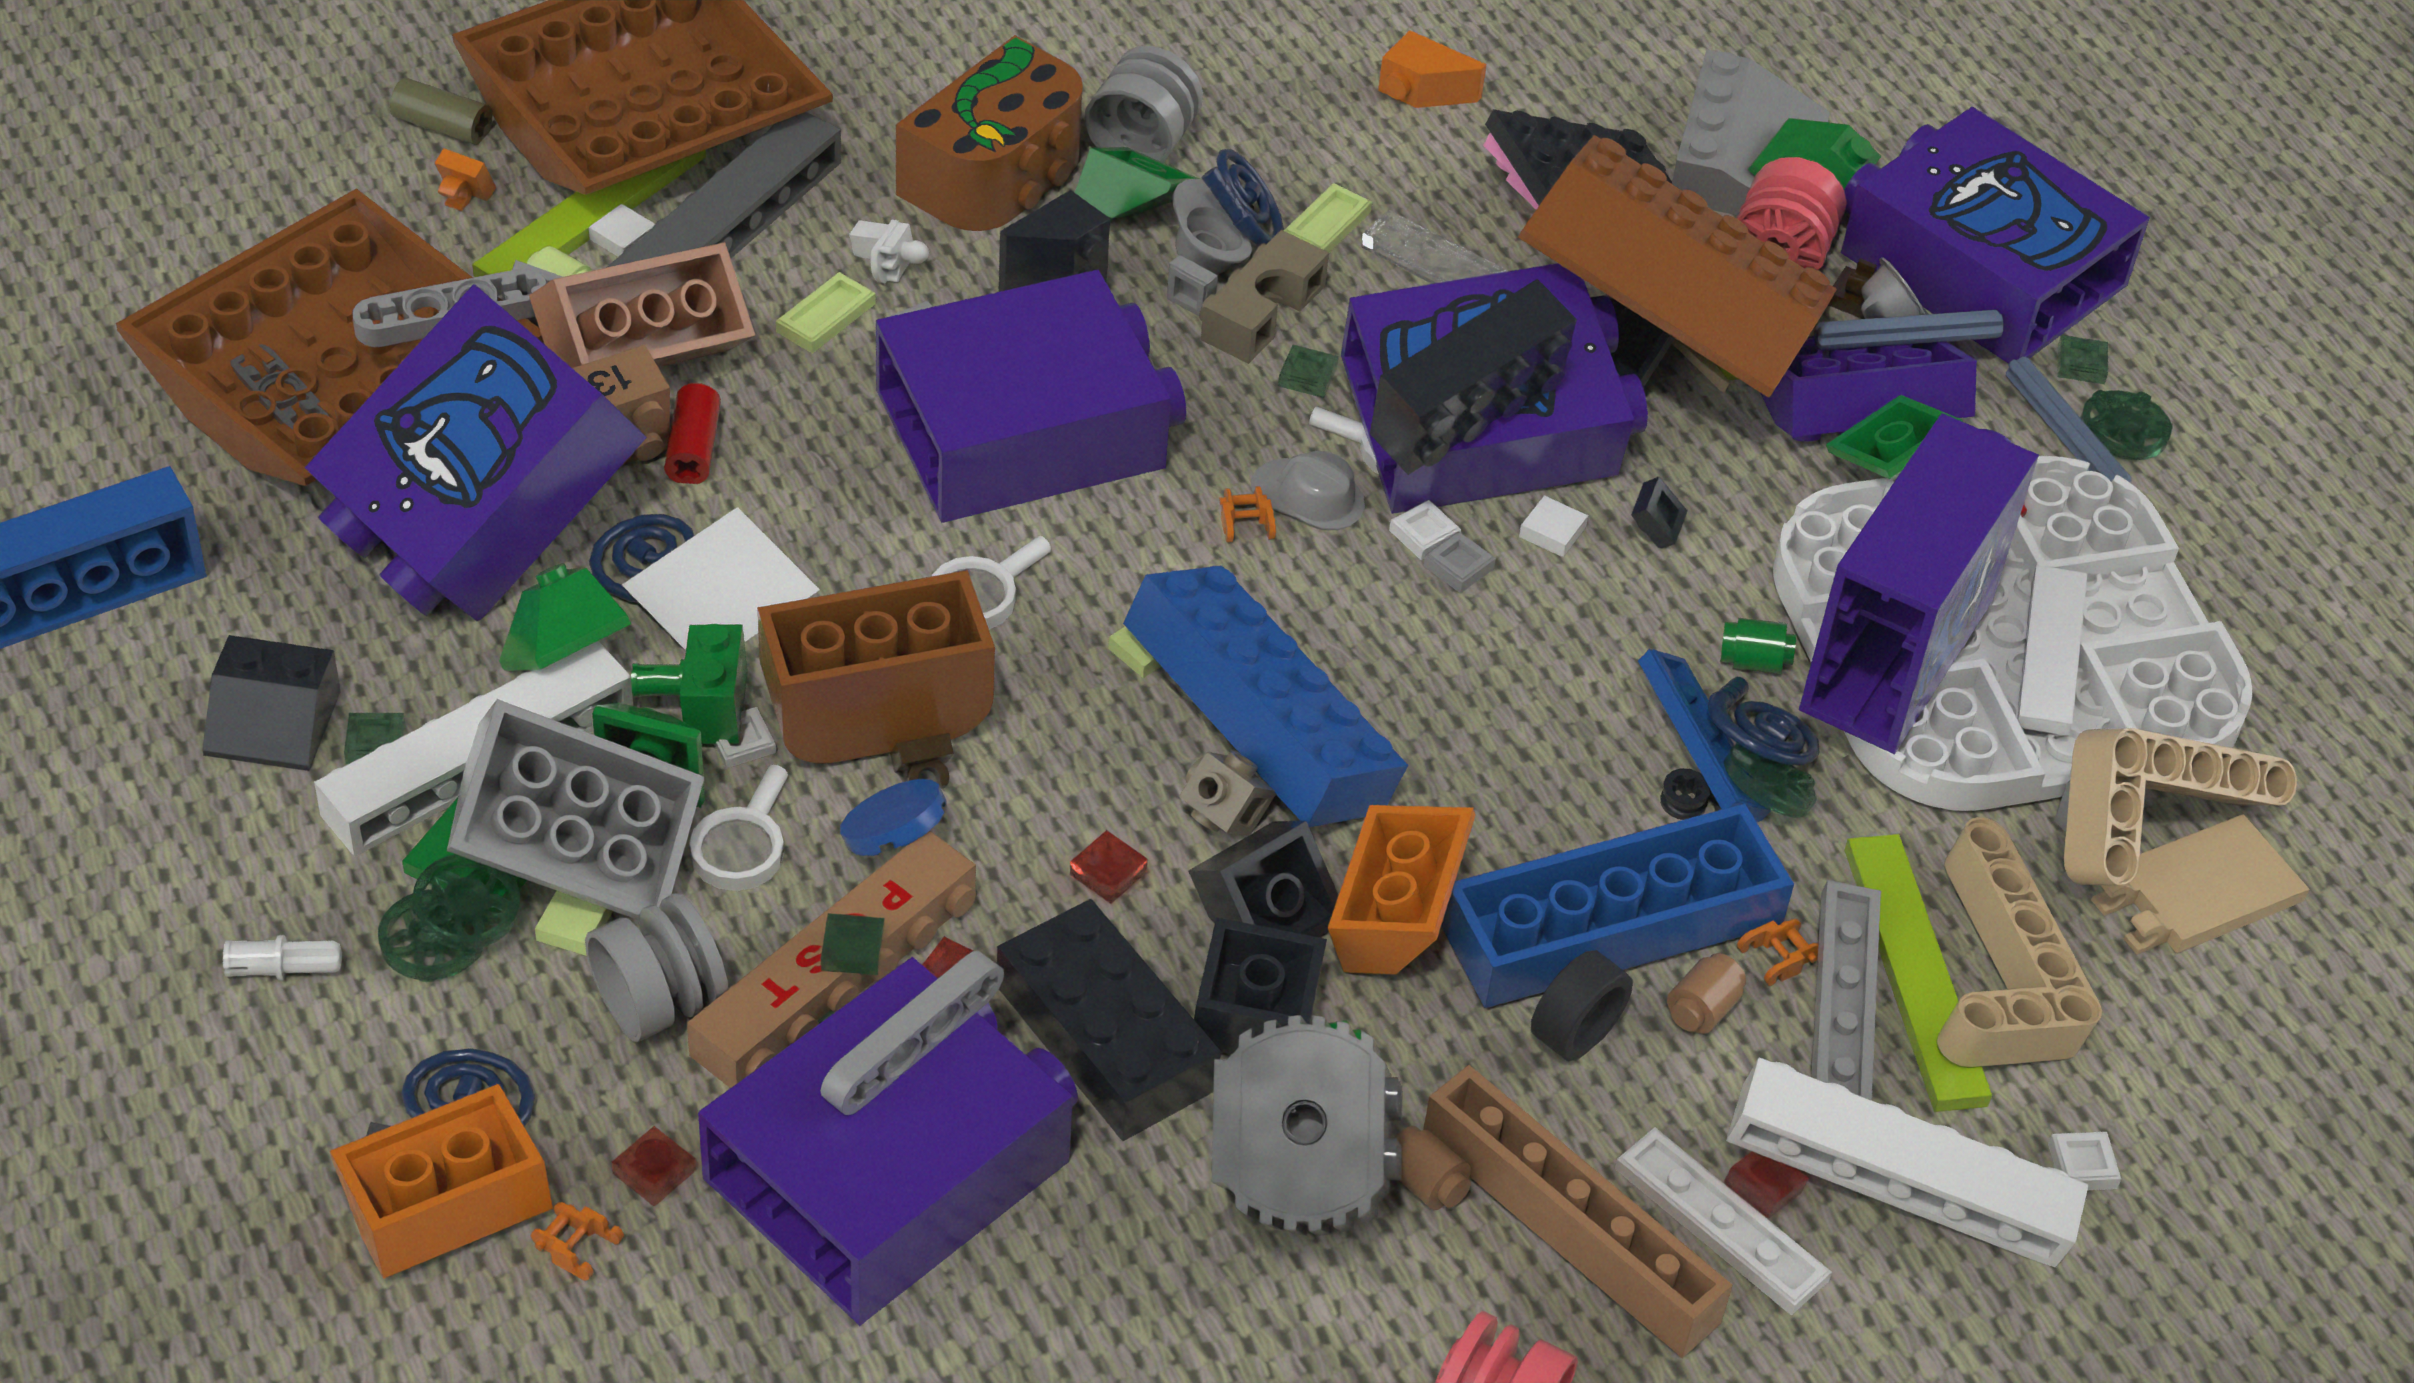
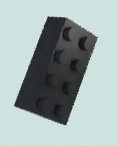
M1538 279L1534 280L1380 375L1370 435L1407 475L1423 465L1426 467L1435 465L1446 455L1450 448L1463 440L1465 442L1473 441L1482 434L1491 422L1501 416L1508 418L1522 408L1526 400L1540 391L1546 394L1560 384L1565 375L1564 368L1568 353L1572 348L1571 341L1577 319Z
M1092 899L997 946V964L1004 971L1003 981L999 987L1000 992L1048 1051L1064 1065L1074 1083L1122 1142L1214 1092V1059L1220 1060L1221 1051Z

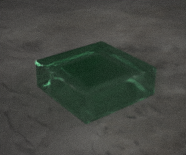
M2061 335L2058 343L2057 377L2105 385L2108 376V342Z
M1292 345L1279 374L1278 386L1324 398L1337 369L1339 356Z
M349 713L344 748L345 764H350L374 752L378 747L403 737L405 730L404 713Z
M828 913L821 954V970L878 975L884 936V918Z

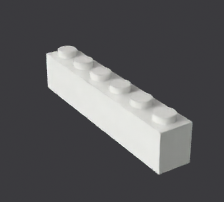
M599 641L541 670L522 673L516 679L485 695L475 697L460 708L425 723L419 729L391 743L384 744L374 752L342 768H337L327 776L315 781L320 816L355 857L445 810L459 796L464 769L478 725L496 699L591 733L594 731L592 713L596 705L623 703L633 706L631 676Z
M1760 1057L1743 1083L1726 1139L1727 1142L2053 1267H2057L2076 1243L2089 1184L2069 1177L2062 1170L2042 1167L2016 1157L2005 1148L1985 1145L1960 1135L1956 1130L1948 1126L1933 1125L1905 1114L1903 1110L1896 1106L1876 1103L1851 1093L1847 1088L1839 1084L1819 1081L1796 1072L1794 1068L1787 1064L1770 1062Z

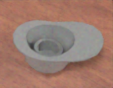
M1187 179L1178 184L1173 193L1174 209L1179 222L1175 241L1177 254L1216 275L1229 270L1234 263H1241L1247 260L1252 252L1250 240L1233 225L1229 214L1224 211L1219 200L1215 198L1205 182L1201 179Z
M1880 258L1881 267L1867 280L1861 289L1865 300L1861 310L1865 319L1929 315L1898 271L1885 258Z
M1316 450L1299 454L1292 458H1279L1266 462L1255 470L1251 478L1252 493L1254 494L1256 486H1260L1262 494H1267V499H1271L1273 510L1321 530H1340L1349 527L1361 518L1365 509L1364 496L1355 484L1354 473L1351 467L1339 455L1328 451Z

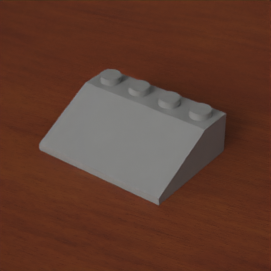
M1706 49L1678 152L1672 184L1682 191L1687 189L1699 194L1706 200L1707 207L1714 211L1738 215L1755 177L1748 170V167L1788 118L1828 122L1830 112L1752 59L1736 56L1729 52H1716Z
M496 699L477 728L462 777L447 851L639 920L642 908L648 905H655L659 908L662 899L672 894L705 777Z

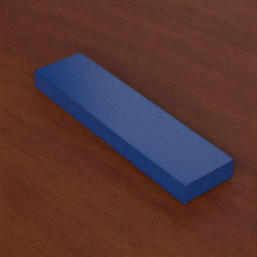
M1648 649L1638 662L1721 809L1746 804L1756 822L1762 821L1771 812L1770 806L1731 738L1726 736L1712 722L1708 711L1709 700L1684 658Z

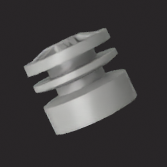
M1137 46L1123 54L1107 79L1092 97L1085 109L1084 124L1091 141L1097 148L1128 147L1164 163L1202 108L1203 90L1198 76L1177 55L1155 46Z
M673 894L662 899L659 908L655 905H648L642 908L639 914L640 930L628 918H619L588 932L586 935V954L600 995L624 1034L631 1041L640 1042L672 1027L675 1021L674 1006L684 1016L694 1017L701 1012L703 1005L707 1007L728 990V980L723 961L715 941L696 908L682 894Z

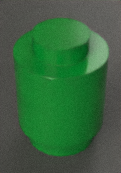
M1738 618V623L1725 621L1720 662L1733 663L1732 669L1782 674L1783 664L1793 665L1797 634H1788L1787 623L1747 618Z

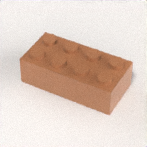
M725 242L556 278L529 295L544 344L571 368L642 345L647 347L656 365L662 367L729 351L756 336Z

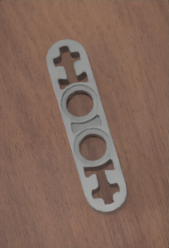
M516 269L370 297L359 302L352 311L355 336L358 341L371 347H382L423 339L473 284L479 287L516 320L531 318L535 316L529 295L544 286L546 280L542 274L535 270ZM527 291L528 295H522L521 292ZM498 295H503V301H498ZM422 307H432L439 310L435 316L429 318H421L413 314ZM403 314L404 320H399L398 315ZM380 320V324H373L372 321Z
M974 951L966 955L842 1057L826 1075L821 1086L822 1097L845 1115L854 1114L862 1109L985 1006L996 994L1003 981V968L980 951Z

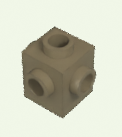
M1231 750L1228 755L1206 752L1204 757L1198 759L1186 775L1187 784L1179 798L1194 808L1191 816L1205 827L1217 832L1221 828L1226 833L1249 836L1276 793L1265 781L1254 774L1258 769L1256 764L1245 756Z

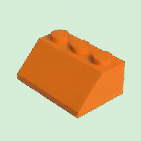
M1369 805L1328 925V931L1343 972L1396 975L1437 940L1476 816L1473 807Z
M499 1084L330 1150L331 1159L360 1235L383 1279L553 1209L545 1162Z

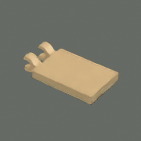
M2242 814L2141 853L2137 874L2127 885H2101L2105 891L2094 895L2091 901L2104 916L2133 903L2139 908L2141 912L2131 919V923L2137 930L2126 934L2123 938L2136 955L2165 942L2177 954L2301 903L2305 900L2310 889L2248 818Z

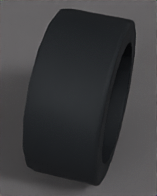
M1599 951L1584 952L1562 969L1545 990L1531 1019V1033L1566 1061L1580 1059L1603 1040L1617 1023L1631 996L1633 979Z

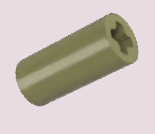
M406 77L396 84L391 95L390 112L395 118L474 145H478L490 131L493 114L491 107L487 104Z

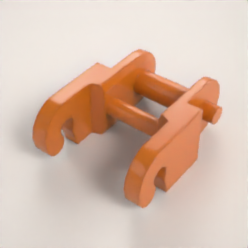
M1256 486L1254 494L1232 495L1230 489L1225 488L1224 497H1220L1219 502L1222 505L1221 522L1226 542H1233L1234 540L1233 525L1235 518L1258 517L1259 524L1265 525L1268 540L1275 539L1276 524L1271 499H1267V494H1262L1261 487ZM1255 504L1256 510L1235 511L1234 506Z
M1791 919L1782 922L1780 925L1773 920L1747 932L1738 941L1737 948L1742 953H1745L1749 950V944L1754 949L1762 945L1766 948L1774 946L1784 961L1771 967L1764 976L1765 982L1772 986L1776 983L1777 977L1781 982L1800 974L1803 964L1816 962L1819 944H1808L1798 932L1801 928V922L1798 919ZM1790 939L1798 950L1789 953L1781 942Z
M558 1202L553 1208L557 1215L556 1218L545 1230L534 1229L531 1232V1238L537 1250L542 1251L544 1249L551 1253L552 1263L587 1281L594 1273L592 1266L588 1262H583L580 1266L576 1254L570 1250L584 1234L591 1236L595 1233L617 1245L624 1238V1233L616 1225L610 1230L607 1218L587 1206L580 1212L572 1204L568 1205ZM568 1224L575 1228L576 1231L566 1242H563L556 1238V1236Z

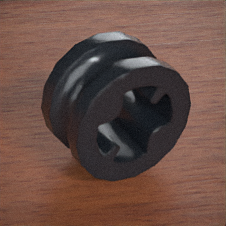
M1680 768L1666 775L1660 795V803L1664 811L1670 816L1680 820L1689 819L1705 813L1711 790L1700 772ZM1679 790L1682 794L1678 796L1676 791ZM1693 793L1695 797L1691 798L1688 794Z

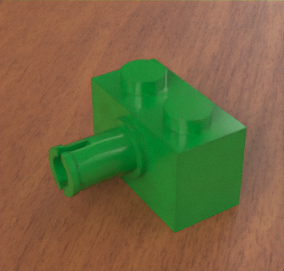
M743 624L689 625L685 659H681L680 664L633 663V670L631 671L633 698H639L640 696H680L683 722L701 731V744H716V741L719 742V740H728L729 744L739 743L742 724L741 712L744 708L748 674Z

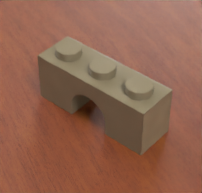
M1280 230L1267 244L1263 243L1257 248L1253 258L1242 269L1238 268L1231 274L1227 284L1215 295L1211 294L1206 298L1199 313V318L1202 320L1201 341L1249 364L1275 338L1277 303L1287 305L1301 312L1325 287L1329 252Z

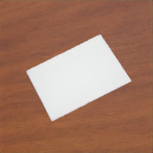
M738 507L622 584L685 650L689 625L743 624L744 641L746 642L758 633L757 607L807 599L820 590Z

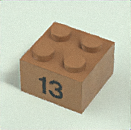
M645 345L573 368L647 437L623 465L636 460H651L667 450L669 441L670 387Z

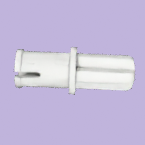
M278 935L276 940H226L223 949V968H225L224 974L226 977L264 975L276 976L279 981L285 980L286 973L337 972L340 970L342 962L341 946L335 941L287 942L285 935Z

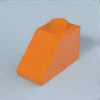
M1409 30L1382 57L1378 91L1415 108L1477 103L1482 98L1487 64Z

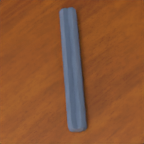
M1996 310L1819 322L1815 325L1814 340L1818 349L1834 350L1998 338L2003 333V317Z
M2024 356L2018 360L2013 359L2008 364L2007 378L2076 459L2090 463L2088 471L2101 473L2111 482L2116 475H2119L2131 483L2132 479L2127 471L2033 362Z

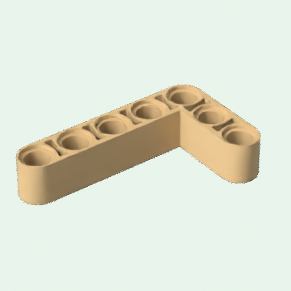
M2135 728L2084 730L2075 740L2073 748L2064 850L2066 873L2074 883L2079 885H2127L2133 880L2139 866L2145 788L2238 806L2286 805L2292 800L2296 792L2297 776L2294 767L2289 761L2280 757Z
M1977 817L1970 819L1965 824L1947 855L1944 866L2008 990L1964 994L1938 1034L1937 1043L1939 1050L1952 1063L1964 1067L2072 1058L2079 1052L2102 1015L2101 1005L2009 834L2001 825L1988 818Z

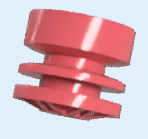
M1800 157L1779 158L1765 164L1755 175L1748 190L1746 200L1742 204L1736 219L1745 224L1748 228V233L1762 242L1770 241L1781 246L1788 253L1789 259L1801 267H1811L1819 270L1825 262L1832 240L1836 236L1841 224L1847 201L1844 189L1834 174L1817 162Z
M1481 1311L1469 1324L1463 1336L1458 1338L1453 1344L1435 1382L1572 1383L1578 1359L1577 1356L1540 1339L1529 1349L1521 1361L1515 1358L1520 1336L1519 1328L1511 1324L1508 1325L1492 1346L1498 1325L1497 1317Z

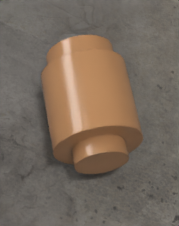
M1721 953L1700 959L1667 996V1004L1674 1022L1682 1029L1690 1032L1706 1034L1712 1031L1743 995L1746 975L1742 967L1734 959Z
M1409 1126L1394 1137L1398 1139L1402 1147L1401 1180L1399 1181L1430 1209L1439 1210L1444 1205L1447 1208L1454 1207L1466 1196L1471 1185L1469 1180L1471 1167L1430 1130H1420L1416 1126Z

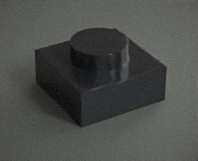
M1656 477L1643 482L1631 516L1636 521L1638 527L1649 536L1658 548L1663 549L1676 543L1688 510L1660 477Z

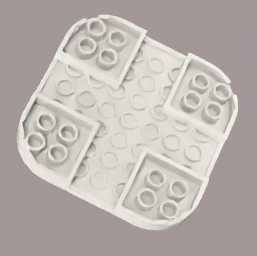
M2057 456L2038 457L2024 501L2027 512L2023 518L2020 514L1994 599L1895 755L1845 732L1856 756L1873 776L1897 793L1919 803L1951 811H1976L2063 797L2066 785L2071 779L2075 740L2084 730L2135 728L2230 748L2234 746L2252 700V684L2248 668L2221 621L2209 623L2174 563L2179 547L2153 504L2134 485L2119 475H2116L2111 482L2101 473L2088 471L2090 463ZM1881 478L1835 485L1811 494L1796 505L1794 515L1787 524L1784 523L1774 559L1773 577L1779 597L1810 661L1813 658L1837 565L1893 485V479ZM2036 565L2087 573L2073 723L2069 736L2024 729L2017 720L2032 584Z

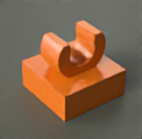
M445 148L442 149L435 161V165L443 179L438 188V193L448 197L444 204L462 211L469 204L471 196L488 201L495 191L496 185L485 163Z

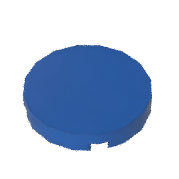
M915 779L895 784L875 793L850 811L840 825V834L848 850L859 856L879 855V853H882L879 846L892 842L895 848L904 847L928 833L940 822L941 817L945 813L942 807L947 806L946 798L939 784L931 779Z

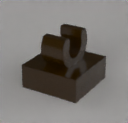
M1860 258L1856 269L1845 266L1833 284V287L1837 290L1828 306L1865 319L1861 310L1865 302L1861 289L1877 271V265Z
M949 733L900 742L890 752L894 772L908 771L906 781L918 779V775L922 771H930L936 776L940 788H945L948 785L949 771L943 763H947L954 754Z

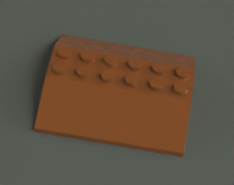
M548 0L452 34L453 43L487 105L491 107L492 114L500 129L543 179L584 195L833 102V93L744 0Z
M1594 135L1569 163L1526 223L1518 238L1769 398L1822 316L1837 289L1830 285L1829 279L1820 271L1811 267L1803 268L1790 260L1788 253L1781 246L1770 241L1762 242L1748 233V228L1740 220L1729 215L1721 216L1707 207L1706 200L1699 194L1687 189L1682 191L1666 181V175L1655 166L1650 164L1641 165L1627 156L1625 149L1619 143L1609 138L1600 139Z
M356 188L117 322L116 327L120 335L183 415L248 470L307 486L317 480L305 469L308 463L422 340L418 339L382 347L364 345L358 341L354 332L352 311L355 306L362 300L370 297L473 277ZM422 307L413 314L417 317L429 318L435 316L439 310L432 307ZM403 314L398 315L399 320H404ZM527 318L517 320L542 343L544 342L540 328ZM380 320L372 321L373 324H380ZM259 344L266 345L286 363L289 369L282 371L276 378V384L269 386L265 392H250L232 369L231 360L243 354L245 361L240 365L243 368L250 365L254 366L260 373L261 378H263L268 373L264 369L262 361L269 364L275 360L273 356L259 346ZM294 372L307 388L295 391L294 387L285 383L284 380L288 378L289 373ZM311 391L321 401L317 405L328 413L329 416L321 413L305 414L299 407V401L306 400V394ZM259 396H263L271 402L268 410L260 403ZM297 396L298 402L291 406L296 412L297 421L294 423L293 429H291L285 423L281 425L274 418V410L276 408V401H284Z

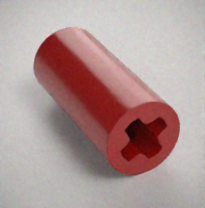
M701 383L687 384L681 387L676 394L664 470L667 476L677 483L700 484L708 478L710 473L721 398L718 392L708 385Z

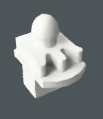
M859 220L849 234L854 255L871 259L872 275L874 280L881 284H885L887 281L898 283L909 263L921 264L929 257L928 247L923 242L912 239L910 224L900 223L898 220H891L889 224Z

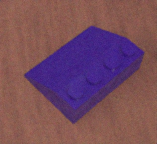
M1810 336L1806 339L1771 396L1768 398L1762 393L1760 394L1774 423L1792 436V439L1804 442L1821 439V434L1837 432L1841 435L1899 395L1957 418L1975 417L1977 360L1948 342L1820 350L1815 345L1814 336Z

